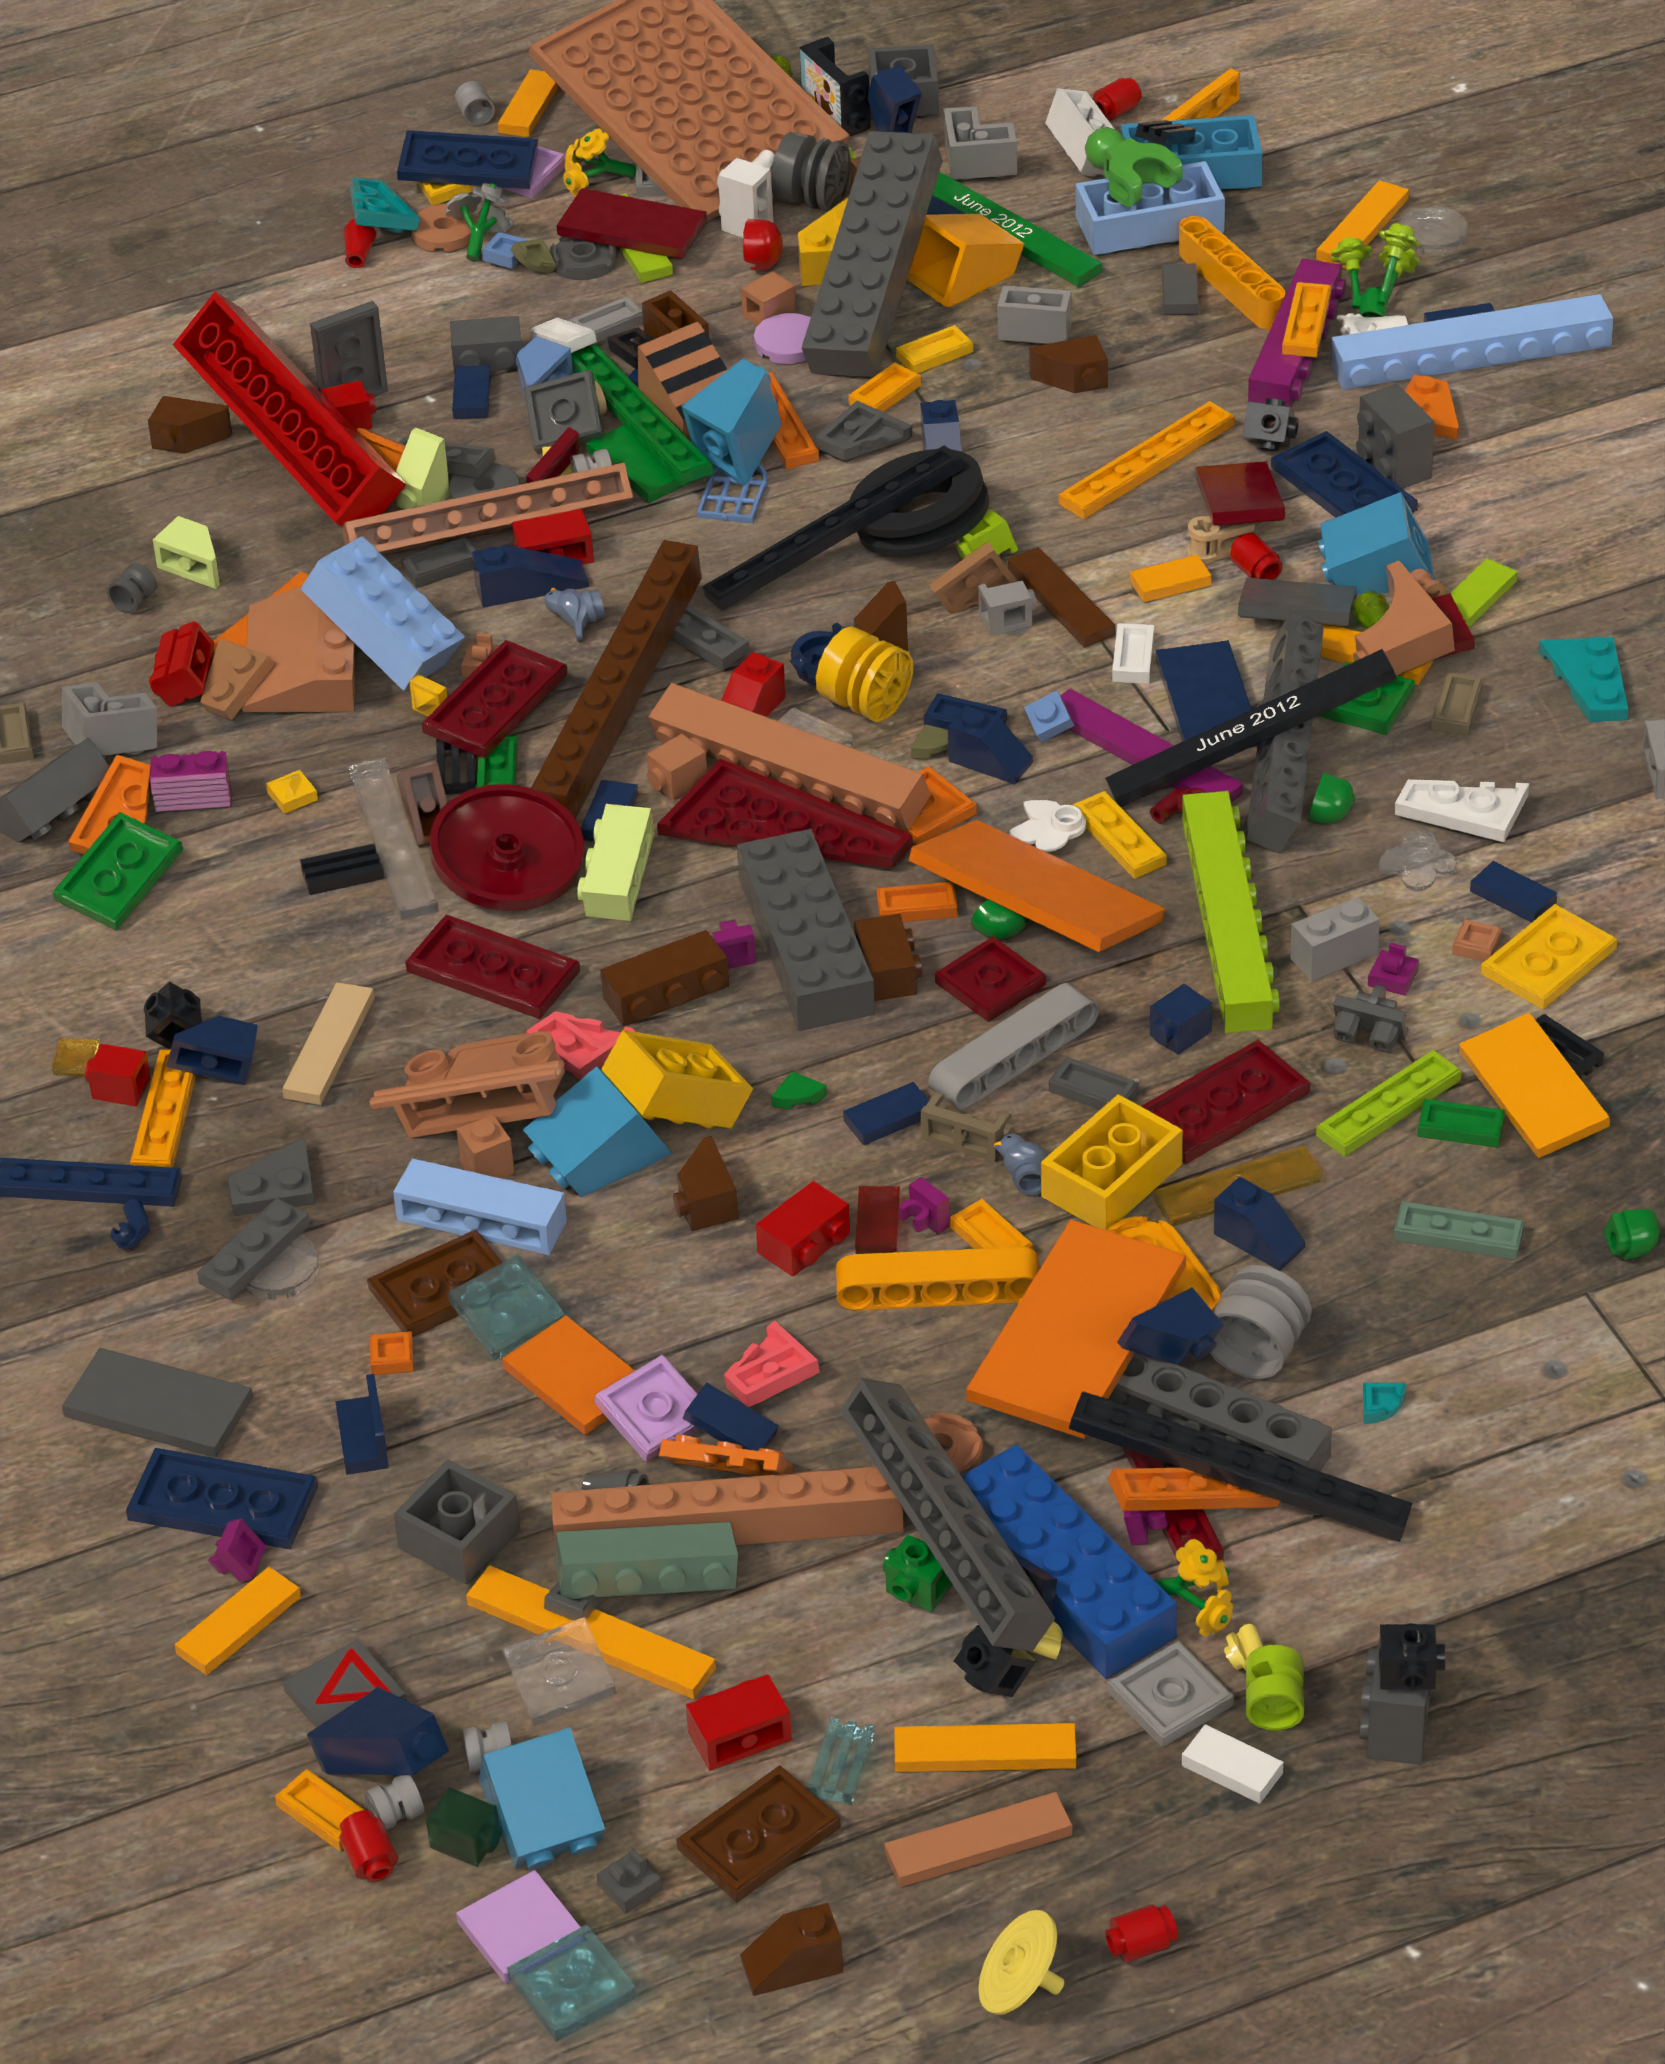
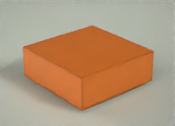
M412 1331L370 1335V1366L372 1374L383 1375L414 1372Z

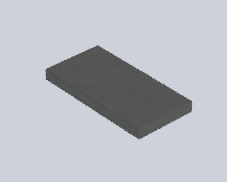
M99 1348L62 1405L64 1416L217 1457L253 1396L250 1387Z

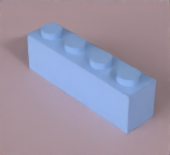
M413 1158L393 1191L397 1221L458 1235H464L476 1229L485 1241L550 1255L567 1223L563 1192Z

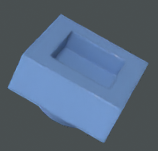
M498 232L482 249L483 261L513 269L519 260L510 249L514 243L528 241V239Z
M1058 690L1024 707L1041 743L1075 726Z

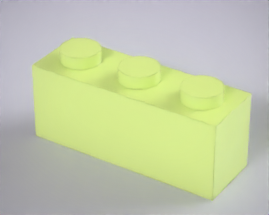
M606 804L602 819L596 820L594 826L595 845L594 848H588L586 855L587 874L586 877L580 878L577 892L578 900H583L587 917L631 921L655 834L651 808Z

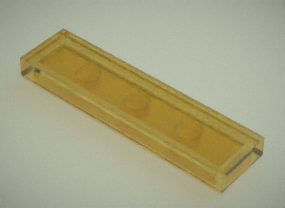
M1303 1145L1154 1190V1201L1167 1223L1171 1226H1176L1213 1215L1214 1199L1239 1176L1276 1196L1321 1182L1322 1172L1306 1146Z

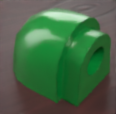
M1323 772L1308 821L1327 825L1344 819L1355 801V794L1351 784L1346 780Z
M988 899L974 912L971 918V925L985 937L991 938L994 936L1000 940L1011 938L1025 930V923L1030 919Z
M1650 1209L1623 1210L1622 1213H1612L1603 1232L1611 1254L1619 1255L1623 1260L1640 1258L1650 1253L1656 1247L1660 1238V1227L1656 1213Z

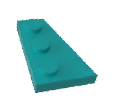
M352 178L350 194L356 225L384 227L395 233H403L404 229L417 231L420 217L383 180Z
M1614 637L1539 640L1538 652L1543 659H1549L1552 663L1554 674L1559 680L1563 679L1568 685L1570 696L1589 722L1625 721L1628 719V705Z

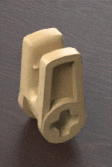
M1210 516L1193 518L1188 523L1187 532L1191 537V542L1187 546L1186 555L1188 557L1198 554L1204 565L1230 557L1231 546L1235 539L1241 535L1253 532L1255 530V523L1214 526Z

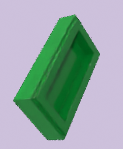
M1424 1099L1417 1137L1499 1148L1505 1110Z

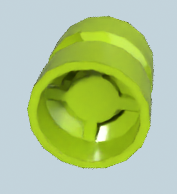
M1266 1645L1252 1651L1246 1659L1247 1718L1258 1728L1269 1731H1281L1294 1727L1304 1717L1303 1658L1294 1649L1283 1645Z

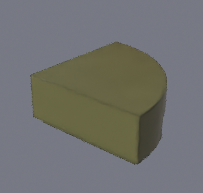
M543 238L516 242L510 249L523 265L534 271L553 273L557 267Z
M925 724L911 747V757L929 759L931 754L940 753L945 750L948 753V730Z

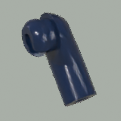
M131 1199L124 1204L123 1211L128 1223L120 1222L118 1224L121 1229L118 1231L113 1227L111 1231V1238L118 1248L125 1250L133 1249L150 1232L151 1225L143 1203L139 1199Z

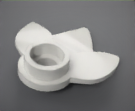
M1049 800L1024 801V809L1030 820L1010 829V835L1030 845L1036 844V848L1045 852L1056 851L1065 846L1068 840L1080 836L1085 831L1086 819L1082 815L1081 810L1073 805L1060 806L1057 802Z

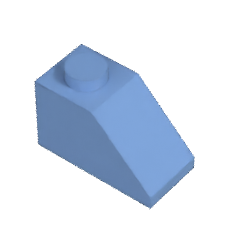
M535 336L517 354L516 365L518 366L519 383L523 394L524 387L573 374L571 348Z

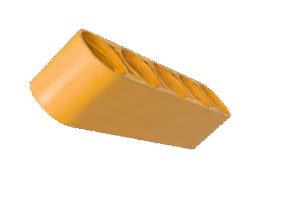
M1189 216L1182 219L1179 223L1180 257L1186 263H1196L1197 272L1256 326L1261 329L1270 330L1284 300L1285 289L1207 219L1199 216Z
M1028 1247L847 1255L836 1264L837 1301L843 1308L848 1310L1019 1303L1038 1273L1040 1261L1038 1254Z

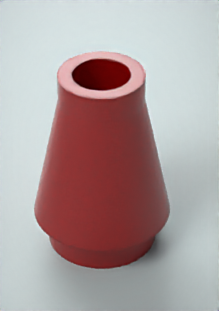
M354 218L343 229L346 251L345 262L352 268H361L365 265L366 258L377 237L374 226L356 225Z

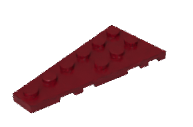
M719 759L657 823L658 835L731 846L811 829L823 859L893 868L913 847V838L909 833L723 759Z

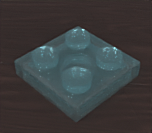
M519 1254L449 1291L448 1301L494 1360L512 1352L565 1316V1313Z
M588 1925L577 1929L507 1967L508 1979L556 2042L637 1998L634 1984Z

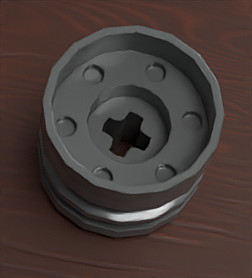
M792 131L787 133L779 144L772 167L771 186L774 199L794 205H800L806 201L807 206L817 209L819 207L827 212L842 202L850 176L851 155L848 145L840 141L832 142L826 138L817 142L816 138L811 135Z

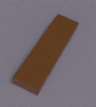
M1039 547L1007 559L1009 571L1019 581L1023 580L1027 589L1033 590L1035 598L1083 647L1090 646L1115 635V624Z

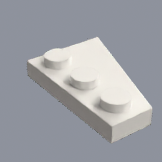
M1408 779L1395 802V815L1505 842L1529 795L1530 783H1516L1515 789L1495 788V782H1480V787H1459L1455 781Z

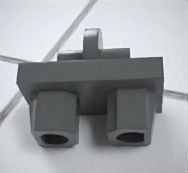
M1375 985L1371 994L1358 992L1356 999L1337 994L1333 1003L1336 1017L1334 1025L1335 1039L1351 1044L1355 1043L1360 1029L1372 1032L1369 1039L1370 1047L1389 1054L1398 1039L1404 1041L1409 1031L1408 1027L1405 1026L1406 1013L1396 1010L1397 1001L1385 998L1386 987L1382 985Z

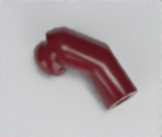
M1201 788L1175 789L1150 809V815L1155 822L1162 824L1174 814H1182V795L1205 793V791Z

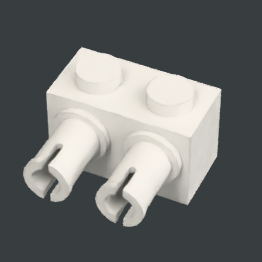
M763 150L752 162L736 158L719 173L717 186L720 196L719 214L721 216L722 231L743 238L744 226L748 219H765L773 222L772 199L774 196L771 186V171L775 154L770 150Z

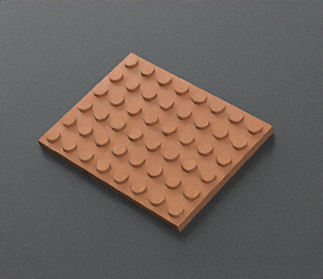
M615 0L530 45L528 55L678 206L706 211L707 222L720 215V196L717 179L721 170L725 169L734 159L739 158L752 162L763 150H770L776 154L781 140L791 131L811 135L816 138L817 142L826 138L832 142L848 143L849 134L713 0Z

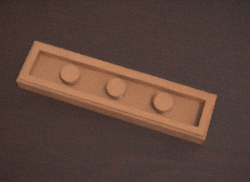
M1053 1792L884 1843V1853L899 1887H904L1073 1836L1072 1824L1057 1792Z

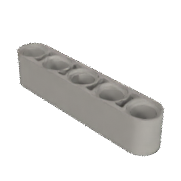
M1062 983L939 1062L930 1073L928 1085L935 1092L944 1093V1099L957 1109L965 1110L1087 1031L1098 1017L1099 1006L1071 984Z

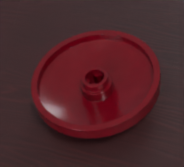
M511 784L481 786L454 797L437 814L431 828L429 844L432 866L444 885L468 902L481 907L502 911L536 908L550 903L563 895L573 885L580 873L584 852L582 831L576 819L567 808L545 793Z

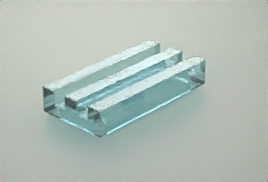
M830 1718L807 1789L818 1799L852 1805L875 1736L874 1725L865 1724L864 1729L857 1728V1722L848 1721L847 1726L840 1725V1719ZM837 1738H842L826 1788H821ZM853 1740L860 1741L844 1790L837 1791Z

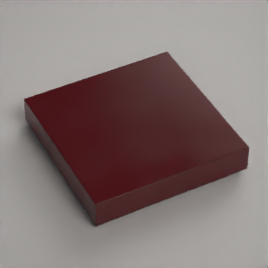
M992 936L935 973V983L987 1022H990L1046 985V974Z

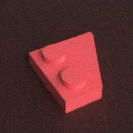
M557 1011L526 1031V1034L540 1031L549 1032L555 1042V1049L559 1058L565 1064L564 1069L579 1080L596 1066L600 1068L604 1065L621 1032L603 1029L602 1021L589 1018L579 1019L571 1014ZM625 1026L624 1029H623V1030H627V1031H634V1032H636V1030H634V1029L631 1028V1027H626V1026Z
M776 1321L767 1326V1337L760 1345L752 1343L744 1352L743 1358L735 1362L724 1374L726 1388L747 1407L761 1403L820 1373L818 1359Z

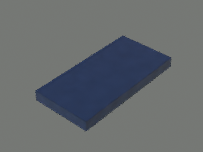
M407 130L397 169V179L402 181L482 186L483 183H494L497 187L530 189L538 152V139Z
M1328 431L1271 458V468L1335 518L1399 492H1402L1412 513L1417 511V499L1389 478H1385L1375 467Z
M1229 640L1156 650V662L1182 742L1252 710Z
M155 1448L126 1509L127 1520L222 1537L228 1522L242 1519L265 1545L291 1550L318 1488L317 1476Z

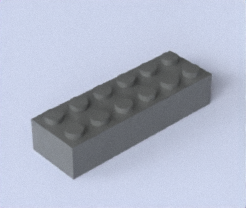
M808 829L737 844L739 881L798 1031L875 1015L874 981L812 830Z

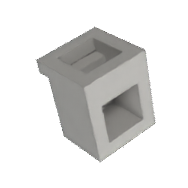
M1023 580L987 588L986 584L978 585L979 615L990 636L1032 627V611L1037 609L1036 598L1032 589L1027 590Z

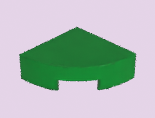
M792 1071L771 1095L772 1106L781 1109H792V1105L810 1102V1105L816 1104L827 1095V1086Z

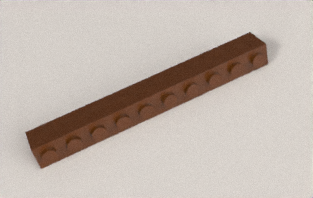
M663 540L530 788L547 794L560 802L570 811L575 819L702 579L699 551L696 545Z

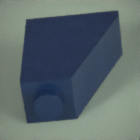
M377 1687L307 1734L321 1770L327 1774L414 1775L449 1752L433 1713L380 1687Z

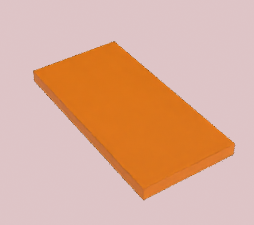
M974 820L911 848L910 862L1097 952H1101L1150 929L1163 921L1165 908L979 820Z
M1070 1219L967 1386L966 1401L1085 1439V1434L1068 1429L1082 1391L1105 1399L1109 1398L1135 1354L1133 1351L1121 1348L1117 1343L1118 1339L1133 1317L1167 1300L1186 1268V1255Z

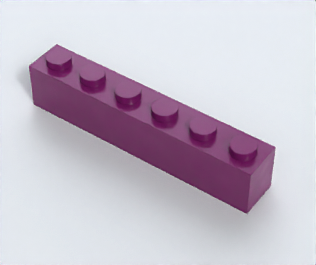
M1301 259L1248 379V402L1265 404L1266 398L1286 401V407L1292 408L1294 401H1300L1303 391V380H1309L1312 360L1318 359L1320 346L1317 357L1282 354V344L1297 282L1331 285V298L1321 338L1326 340L1329 331V319H1335L1338 299L1343 300L1346 291V279H1341V264Z

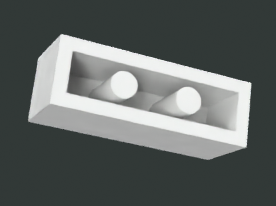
M1057 88L1045 124L1082 174L1095 177L1097 174L1104 175V170L1094 167L1088 161L1085 153V144L1088 136L1096 129L1104 127L1113 128V126L1087 91Z

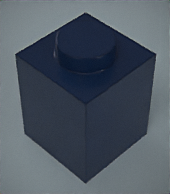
M1184 983L1150 1006V1036L1157 1043L1166 1046L1177 1055L1212 1032V1002Z

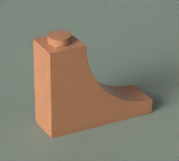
M1399 560L1386 566L1389 593L1393 598L1392 603L1377 623L1355 636L1357 652L1353 653L1355 662L1383 649L1396 676L1455 651L1451 621Z

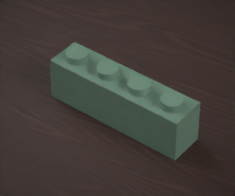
M730 1522L556 1532L555 1569L560 1586V1594L570 1599L585 1598L591 1595H595V1597L736 1589L738 1552Z

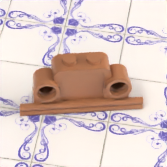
M545 1031L465 1043L456 1046L447 1055L439 1049L428 1050L413 1057L406 1064L404 1071L408 1080L405 1086L376 1090L374 1097L370 1099V1106L372 1109L394 1106L408 1138L457 1131V1128L494 1115L499 1123L549 1116L556 1106V1100L553 1095L565 1073V1064L559 1058L552 1035Z

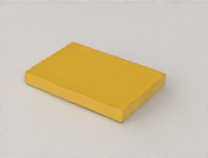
M1554 904L1481 964V975L1544 1010L1617 949V938Z

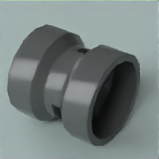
M133 563L122 572L120 578L115 579L109 585L107 595L111 603L118 610L124 613H133L143 603V599L148 598L156 590L157 581L147 567Z

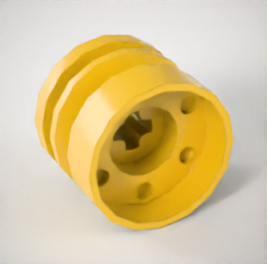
M850 626L837 633L825 648L818 664L816 689L821 697L840 706L850 707L851 711L863 715V717L872 721L881 722L887 720L896 712L903 702L913 676V659L908 651L886 641H879L878 637Z

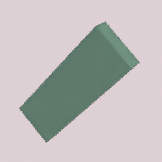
M1401 1201L1394 1228V1240L1517 1260L1525 1221Z

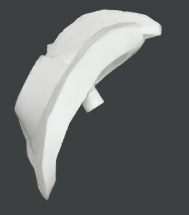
M1348 313L1347 315L1337 316V320L1343 325L1340 330L1342 335L1408 325L1406 316L1401 315L1363 317L1361 314L1354 315L1353 313Z

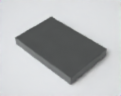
M374 301L310 323L319 391L320 389L360 380L366 393H372L373 397L388 391L379 309Z
M1246 578L1238 604V616L1242 618L1285 621L1291 612L1300 617L1311 619L1317 624L1347 626L1349 625L1355 602L1356 587Z

